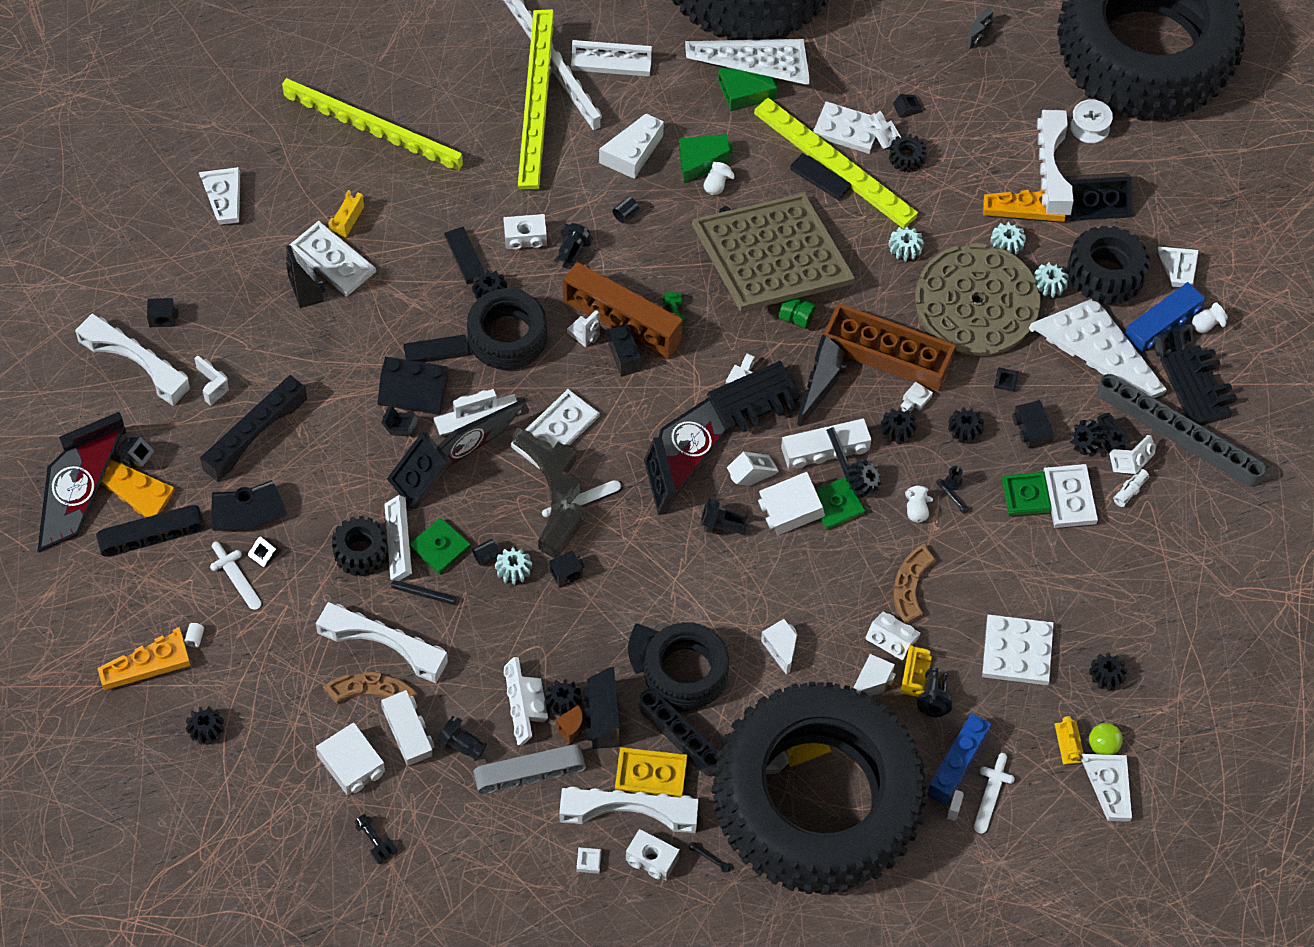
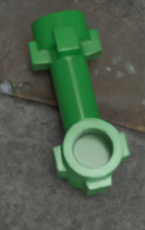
M675 291L663 294V305L669 306L671 313H675L683 319L682 326H684L685 317L680 315L678 305H681L682 302L681 294L675 293Z

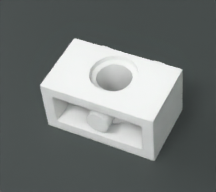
M544 214L503 217L506 249L516 250L527 247L539 248L547 246Z
M639 829L626 850V861L636 869L642 868L648 871V874L653 878H661L666 881L679 860L680 850ZM649 854H654L657 856V858L650 860L646 858V856Z

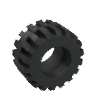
M359 516V519L351 517L348 522L344 520L342 521V526L338 525L335 528L336 533L332 535L334 559L337 561L339 568L343 567L345 573L350 571L353 576H356L357 573L365 576V573L369 572V574H372L375 568L379 570L382 567L381 563H385L386 556H388L385 530L383 527L380 528V523L377 521L373 523L372 518L368 517L366 520L364 516ZM357 541H366L371 544L364 551L349 549V546Z

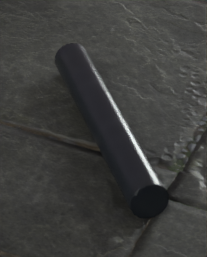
M831 427L826 431L844 475L848 479L846 472L849 470L850 464L835 428Z
M393 580L391 589L454 605L456 602L455 596Z

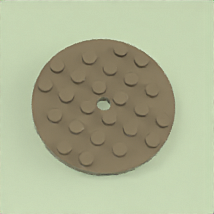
M969 243V246L961 247L954 246L936 255L921 272L915 292L917 315L927 333L932 337L955 344L954 352L968 356H991L1014 348L1031 332L1029 327L1031 323L1037 320L1040 308V293H1038L1036 280L1028 267L1010 252L1002 248L987 247V244ZM979 296L983 299V302L973 303L972 298Z

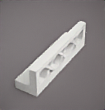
M573 40L571 70L650 77L652 46ZM577 48H585L586 51L577 50ZM618 51H624V52H626V53H625V54H621V53H618ZM637 53H647V55H639Z

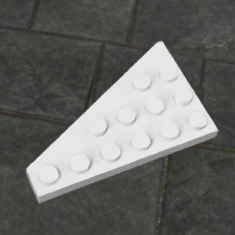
M804 39L685 41L686 58L797 83L809 84Z
M1090 299L1035 321L1029 327L1031 332L1037 331L1047 337L1046 341L1057 345L1058 348L1071 356L1077 355L1087 361L1086 365L1097 369L1101 374H1113L1154 399L1164 395L1167 390L1099 301L1096 302Z

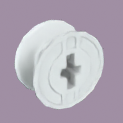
M1087 99L1081 101L1073 110V119L1070 123L1073 135L1085 143L1103 141L1110 132V124L1113 120L1112 111L1104 102Z

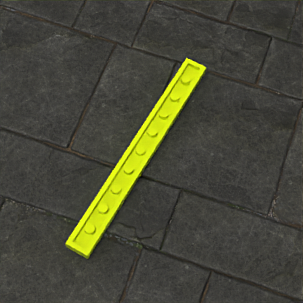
M553 10L533 11L518 176L519 190L539 189L555 14Z
M287 78L282 83L284 96L289 100H295L308 108L320 111L324 115L337 118L342 123H348L361 131L365 130L372 133L377 138L386 139L396 146L408 149L412 153H418L431 161L444 164L447 168L459 171L463 166L462 153Z
M767 98L755 108L754 114L813 160L851 183L852 190L900 227L905 229L906 226L917 218V211L771 99Z

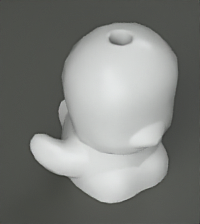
M713 162L712 169L703 185L704 190L710 195L722 193L725 187V180L734 179L735 177L731 171L732 169L724 163Z
M1215 302L1209 310L1205 309L1193 317L1192 325L1197 332L1206 333L1216 324L1224 327L1228 317L1223 308Z
M913 486L905 492V496L909 500L907 503L908 518L916 523H921L928 518L929 510L926 503L933 501L932 497L927 496L928 489L924 486Z

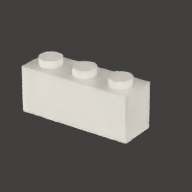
M405 690L381 700L382 710L406 765L409 766L432 757V748H435L431 736H426L423 730L426 728L422 716H417L416 714L417 704L414 697H409Z

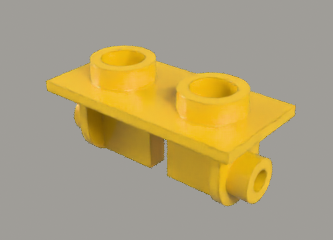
M1070 716L1064 717L1062 719L1063 722L1054 724L1063 765L1082 763L1080 757L1084 752L1077 721L1072 720Z
M807 743L785 750L789 760V766L793 767L830 753L831 749L829 745Z

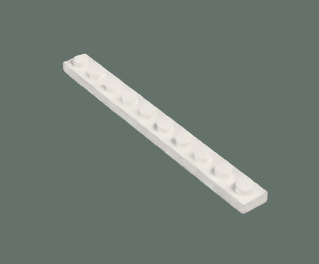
M504 0L531 40L532 12L530 10L527 11L523 0ZM552 44L550 69L592 130L600 128V119L602 118L600 110L593 106L589 94L584 93L578 79L575 80L570 67L563 63L561 54L554 50Z

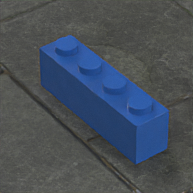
M1187 282L1127 326L1125 336L1141 353L1147 349L1150 350L1155 347L1154 336L1168 329L1186 324L1190 317L1202 312L1205 298Z
M972 713L970 714L929 785L927 794L929 797L945 805L949 804L955 790H957L986 740L991 723Z

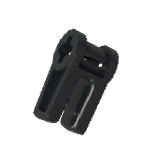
M1110 413L1098 416L1097 422L1103 425L1102 430L1106 432L1103 436V439L1107 441L1103 443L1106 451L1110 453L1113 449L1125 450L1127 434Z

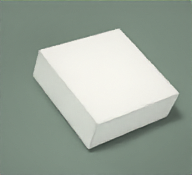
M955 790L947 819L953 821L957 819L964 796L963 792Z
M579 847L577 872L599 873L601 849Z

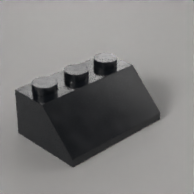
M1127 172L1066 176V181L1072 185L1073 192L1071 220L1132 216L1131 176Z
M385 356L380 375L377 404L440 415L448 383L447 366Z
M609 667L588 678L587 687H583L584 701H589V707H585L586 721H590L591 727L587 728V741H592V749L619 747V718L614 667Z

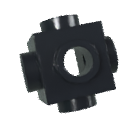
M127 437L119 444L120 448L115 454L120 458V462L124 466L134 468L143 467L154 453V450L141 437Z

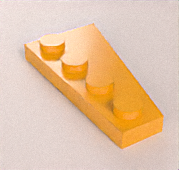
M1040 189L1037 192L1021 190L1018 194H1011V192L984 194L983 215L1065 221V215L1046 214V206H1042L1043 193L1045 194V190Z
M112 459L100 483L109 491H113L119 499L133 507L134 511L142 514L144 517L160 514L175 492L174 487L132 468H128Z
M180 627L172 630L173 633L166 637L162 635L154 639L155 642L146 647L140 646L134 649L135 652L128 656L122 655L97 668L103 690L190 666Z

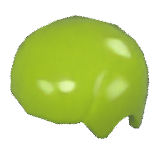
M1101 723L1095 726L1089 734V745L1092 751L1098 755H1114L1119 752L1123 743L1121 731L1111 723Z

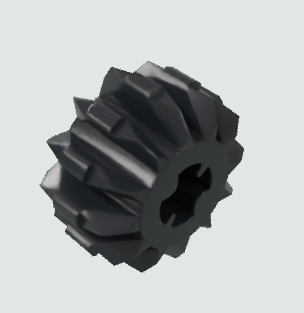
M487 269L485 274L479 272L478 277H474L472 292L475 294L476 300H478L486 293L507 288V282L504 280L503 274L498 275L496 270L490 273Z
M964 406L961 412L955 410L953 415L949 417L948 425L949 432H952V438L959 437L960 443L966 440L968 444L971 442V439L977 441L979 435L984 430V419L980 418V412L973 413V408L966 411Z
M901 407L898 411L892 408L890 413L885 412L881 421L883 435H888V441L895 439L897 444L900 440L906 443L908 438H913L917 429L915 415H910L909 410L903 412Z
M1090 419L1081 420L1079 425H1074L1075 432L1070 433L1074 436V439L1070 441V443L1075 445L1074 450L1082 455H1095L1097 450H1103L1101 443L1107 442L1103 439V436L1106 434L1102 430L1103 425Z
M859 460L849 466V470L846 472L848 476L846 482H849V489L854 490L855 495L866 497L879 490L878 487L882 484L879 480L881 475L878 474V467H874L873 461Z
M1109 652L1106 653L1105 657L1099 654L1097 660H1092L1089 675L1092 676V683L1099 682L1098 688L1106 686L1107 691L1111 689V686L1117 690L1120 684H1123L1126 680L1125 675H1127L1128 670L1124 667L1125 660L1118 661V654L1114 658L1111 657Z
M566 678L563 680V683L556 679L554 682L555 686L549 685L547 687L548 692L544 693L545 706L551 708L552 715L559 712V716H562L563 713H567L582 703L581 689L576 688L574 681L567 684Z
M199 706V712L191 710V717L186 719V731L190 734V738L193 741L198 739L200 745L204 740H207L209 744H211L212 738L219 740L218 733H223L224 731L222 726L224 720L220 716L219 711H212L210 706L206 710Z

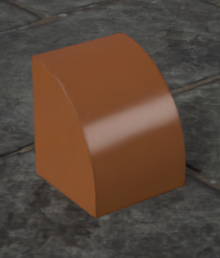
M579 705L556 719V729L569 745L574 743L582 732V711Z

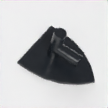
M637 623L628 641L630 664L636 674L644 672L646 649L651 639L658 632Z

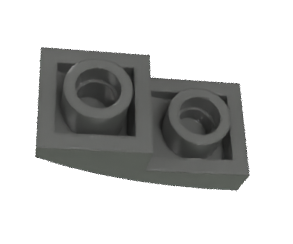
M989 7L974 21L968 36V49L979 45L984 39L985 30L992 25L993 11Z

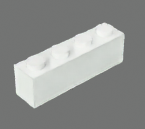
M859 419L782 437L781 449L788 469H799L809 464H821L826 460L838 459L826 431L831 427L835 428L846 456L852 454L860 455L870 451L871 437L865 420Z

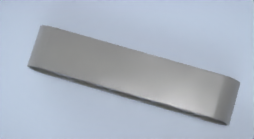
M569 745L482 765L475 768L473 774L478 793L489 794L580 773L586 769L580 745Z

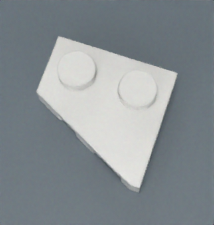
M1158 247L1159 257L1173 287H1181L1188 282L1193 286L1198 250Z

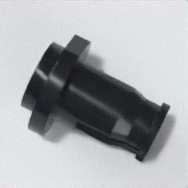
M565 223L561 230L564 240L559 249V255L555 257L554 261H564L562 267L571 269L583 246H590L593 237L584 226L576 223H571L570 225Z
M709 498L704 506L700 522L704 526V532L711 533L713 528L728 532H738L740 535H743L747 527L744 523L748 519V514L742 515L736 511L719 507V500Z
M931 668L926 671L925 678L927 680L924 693L920 694L917 699L918 709L930 717H941L952 710V697L947 694V684L945 681L947 673H943V676L938 678L939 668Z
M452 716L437 738L441 742L439 748L444 751L447 746H450L462 754L470 756L476 762L485 750L487 743H482L477 737L460 727L463 721L461 718Z

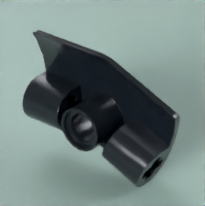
M273 480L252 488L240 487L236 491L212 492L213 531L250 530L287 515Z

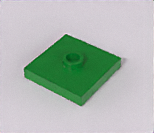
M1044 472L1002 476L1001 481L1009 517L1051 513L1052 507Z
M845 477L815 490L824 510L825 517L820 518L826 530L865 514V509L854 494V491L849 489L850 484L846 482L847 479Z
M441 517L409 544L410 549L439 575L471 548L470 543Z

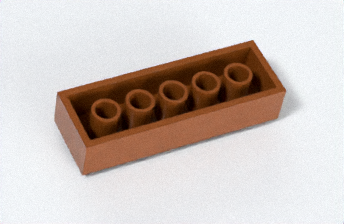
M576 262L564 277L563 301L588 316L597 310L600 313V322L610 328L628 324L635 342L662 357L669 359L682 342L683 319L675 313L664 310L659 304L646 300L642 295L633 293L624 285L611 281L606 275H600L589 266L582 265L579 262Z
M840 303L837 304L823 334L845 351V357L938 391L953 360L956 346L955 344Z

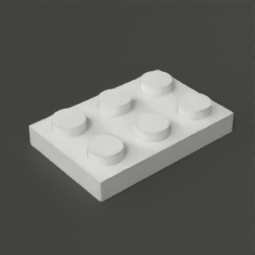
M825 102L813 132L823 140L870 154L876 140L873 131L877 128L870 123L868 119L869 114Z
M1086 464L1044 468L1043 472L1045 473L1052 507L1051 515L1054 528L1097 524L1098 519Z

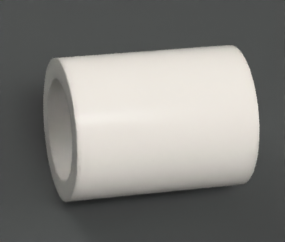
M198 623L189 624L184 641L185 645L193 648L199 647L204 632L202 625Z

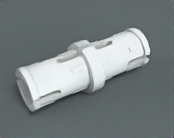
M1140 469L1130 480L1124 482L1123 488L1113 498L1118 506L1124 507L1133 495L1139 493L1140 487L1149 479L1147 471Z

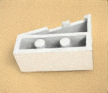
M648 114L643 115L599 149V163L635 179L663 137L664 121Z

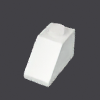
M744 451L727 467L733 482L746 486L753 485L779 472L769 455Z
M785 619L762 631L761 642L787 675L791 670L797 632L792 624L788 625Z
M870 654L854 685V688L857 689L856 693L860 695L863 691L870 696L883 693L887 685L891 686L896 674L893 673L895 664Z

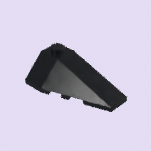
M291 245L286 246L287 274L299 308L324 302L322 293L326 291L323 281H318L316 273Z
M822 335L815 355L813 371L810 372L807 386L809 389L805 390L798 414V426L803 425L839 380L840 373H845L848 361L844 360L845 351L826 335Z

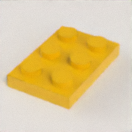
M620 747L615 790H621L629 794L644 792L654 796L668 794L671 797L680 798L683 796L687 755Z

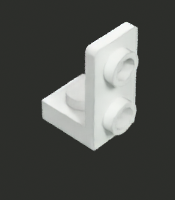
M595 310L587 319L580 316L567 328V334L585 347L591 342L594 343L600 336V313Z
M196 356L194 358L196 368L211 380L203 389L205 402L211 406L229 391L228 378L222 371H216L207 359L203 360L201 357Z
M1147 435L1132 451L1113 449L1109 453L1113 472L1136 474L1155 454L1156 447L1152 436Z

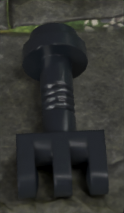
M363 814L355 820V828L358 831L363 830L370 841H372L375 847L370 850V854L377 864H381L383 861L379 853L387 860L390 858V854L386 850L387 848L393 854H396L398 850L389 838L382 842L370 825L373 821L371 817Z

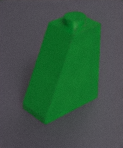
M718 69V83L730 111L761 104L767 98L772 101L776 100V91L779 90L776 79L773 80L770 76L738 69Z
M727 134L679 138V157L684 183H688L710 172L713 162L724 164L729 162V154H733L732 142H728Z

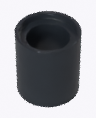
M628 196L612 209V213L619 222L625 223L639 211V205L633 198Z
M493 539L472 548L473 555L480 566L497 558L498 554L500 555V551Z

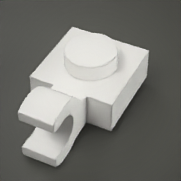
M881 111L876 114L873 113L868 117L870 123L877 128L873 132L883 149L889 147L897 136L901 138L891 120L886 122Z
M746 354L741 367L734 365L726 380V384L753 373L750 370L754 365L753 360L755 357Z
M915 382L903 396L902 411L909 410L911 413L914 408L920 411L932 398L933 392Z

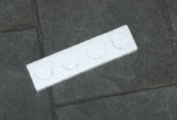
M398 495L385 503L390 578L392 581H400L412 574L405 497Z

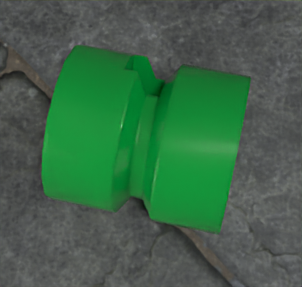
M800 298L784 301L779 312V319L788 323L794 321L795 326L806 330L813 319L816 305L808 301L801 303Z

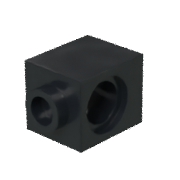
M173 298L148 299L147 319L149 327H175V319L179 318L178 306H174Z
M573 550L549 561L550 573L559 588L583 578L584 563L580 556L576 557Z

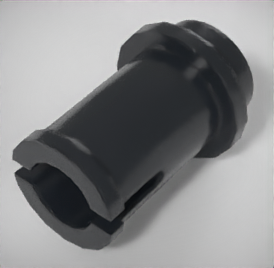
M952 466L949 469V475L945 480L946 486L951 490L959 489L962 486L961 476L963 470L959 468L957 471L958 466Z

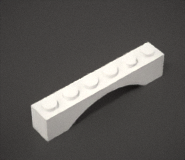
M1042 110L1041 118L1037 119V130L1041 132L1038 134V145L1042 147L1039 149V160L1043 161L1040 164V175L1044 176L1041 179V190H1045V194L1043 193L1042 206H1046V214L1071 215L1073 205L1072 185L1060 174L1054 160V152L1066 136L1067 113L1064 110Z
M91 314L75 330L78 342L93 352L116 353L126 356L141 365L151 376L157 395L172 406L190 390L189 378L184 372L172 368L168 361L157 358L153 351L144 349L135 339L126 337L119 328H113L104 318H98Z
M328 602L316 622L317 633L336 642L348 639H366L383 643L395 649L408 661L417 676L435 684L448 662L447 652L443 648L426 644L418 637L412 638L407 636L399 629L393 630L388 628L380 621L369 620L359 612H350L340 604L334 605Z
M578 787L562 788L559 813L560 822L583 824L604 813L632 811L651 816L664 823L674 832L696 833L698 799H694L691 796L679 798L671 797L668 794L654 796L644 792L629 794L621 790L604 792L596 788L591 790H581Z

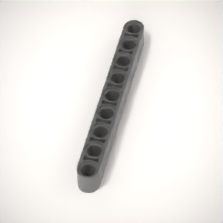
M1105 374L1101 377L1097 393L1102 400L1250 487H1256L1261 483L1266 468L1258 459L1113 374Z

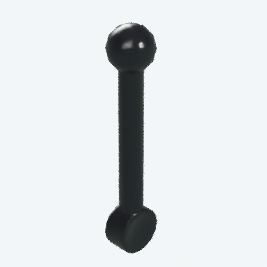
M942 479L937 480V485L958 505L960 512L967 513L968 507L962 505L945 486Z
M691 842L688 845L691 851L698 852L718 865L723 873L729 871L730 866L728 863H721L697 847L695 842Z

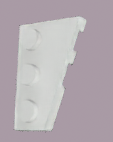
M239 168L199 172L219 225L238 223L240 209Z
M1082 754L1080 758L1107 821H1131L1127 755Z

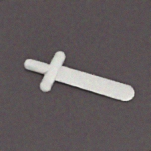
M613 480L567 499L558 491L554 495L558 504L544 509L542 515L549 517L562 512L566 520L571 521L574 517L571 509L619 491L621 483Z
M213 542L212 548L219 557V560L210 565L211 570L217 571L223 567L247 605L251 609H258L261 606L260 599L234 562L242 556L241 551L235 550L227 555L219 542Z
M1005 753L999 754L995 769L980 768V774L989 777L974 824V830L980 834L987 831L1002 782L1012 784L1015 781L1013 775L1003 772L1007 761Z

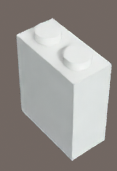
M807 472L759 491L761 499L758 500L762 512L767 511L769 516L766 518L770 530H775L777 536L825 517L822 504Z
M354 722L316 746L317 756L347 796L361 791L365 784L378 780L385 772L384 762Z

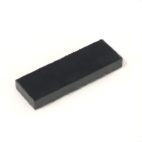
M804 153L790 165L791 171L838 201L851 188V183Z
M464 227L445 232V239L466 284L472 283L474 277H478L479 272L485 274Z
M465 334L403 344L405 358L411 361L430 362L469 356Z

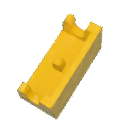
M348 190L345 194V200L335 217L330 219L328 229L346 238L364 208L363 194L357 193L354 198L351 196L350 190Z
M909 645L900 694L919 697L920 694L924 693L927 680L925 673L930 669L931 651Z

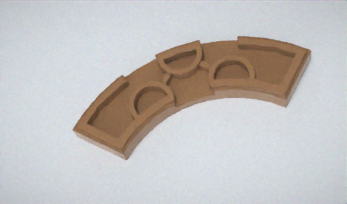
M925 544L917 547L906 557L895 579L894 604L899 619L904 624H909L923 616L916 597V586L922 574L935 564L936 561Z
M363 672V674L350 676L348 674L323 686L324 691L337 705L357 696H377L385 699L405 690L409 697L413 696L414 699L418 697L417 692L403 681L375 672Z

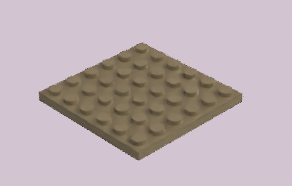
M805 193L692 220L695 232L740 312L854 284L855 278Z

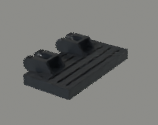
M1200 345L1171 352L1164 357H1160V361L1186 417L1202 426L1231 418L1232 412L1227 405L1233 404L1238 398L1235 394L1218 397L1230 392L1232 386L1230 383L1219 385L1213 372H1209L1221 366L1219 360L1216 359L1202 363V361L1214 358L1216 355L1215 350L1202 351Z
M781 360L707 393V397L725 430L728 431L735 427L732 419L734 418L742 432L748 431L747 423L742 416L743 413L746 414L748 420L755 428L759 426L757 417L772 410L769 402L776 414L782 416L784 415V409L778 398H782L789 411L795 410L794 401L800 398Z

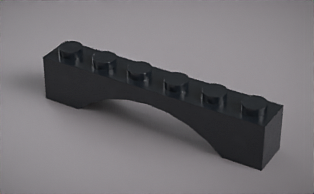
M291 375L284 379L200 457L203 471L217 482L224 478L234 468L246 448L263 430L276 420L295 412L307 400L306 387Z

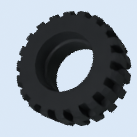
M1107 225L1100 226V228L1093 227L1089 229V232L1086 230L1081 233L1074 241L1068 261L1067 273L1069 274L1070 282L1074 284V288L1078 292L1081 291L1084 297H1090L1092 301L1096 302L1102 301L1104 304H1110L1111 302L1118 304L1122 303L1123 300L1128 301L1140 292L1149 269L1150 256L1143 242H1139V238L1136 235L1132 236L1126 229L1120 230L1116 226L1109 228ZM1095 260H1109L1118 264L1122 269H1106L1099 266Z

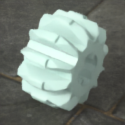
M1009 221L1006 226L1000 223L998 228H994L992 232L991 244H993V248H1002L1016 256L1019 251L1024 249L1026 235H1024L1023 228L1017 229V224L1011 226Z
M906 226L905 230L898 227L897 232H892L888 245L891 248V254H896L897 259L902 257L906 262L908 258L914 260L916 256H920L924 242L921 233H916L915 228L909 230L908 226Z
M1050 262L1046 266L1041 264L1039 270H1036L1034 273L1038 292H1043L1044 297L1050 294L1053 298L1055 294L1061 295L1063 290L1067 289L1068 274L1065 273V267L1058 268V263L1055 266H1052Z
M512 547L510 552L504 549L503 555L498 554V562L495 563V569L497 570L498 577H503L505 583L509 580H512L514 585L516 580L523 583L524 577L530 576L532 562L530 561L529 554H524L522 548L517 552Z

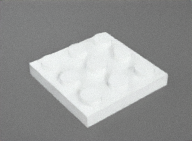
M988 615L982 677L1048 685L1053 622Z

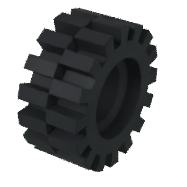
M902 134L901 138L897 136L895 140L893 139L890 145L889 160L891 165L894 164L895 169L900 167L901 172L907 169V173H910L911 169L915 172L917 167L920 169L922 164H924L926 145L923 144L922 139L918 141V136L915 135L912 138V134H908V137ZM911 150L915 155L907 157L902 155L900 151Z

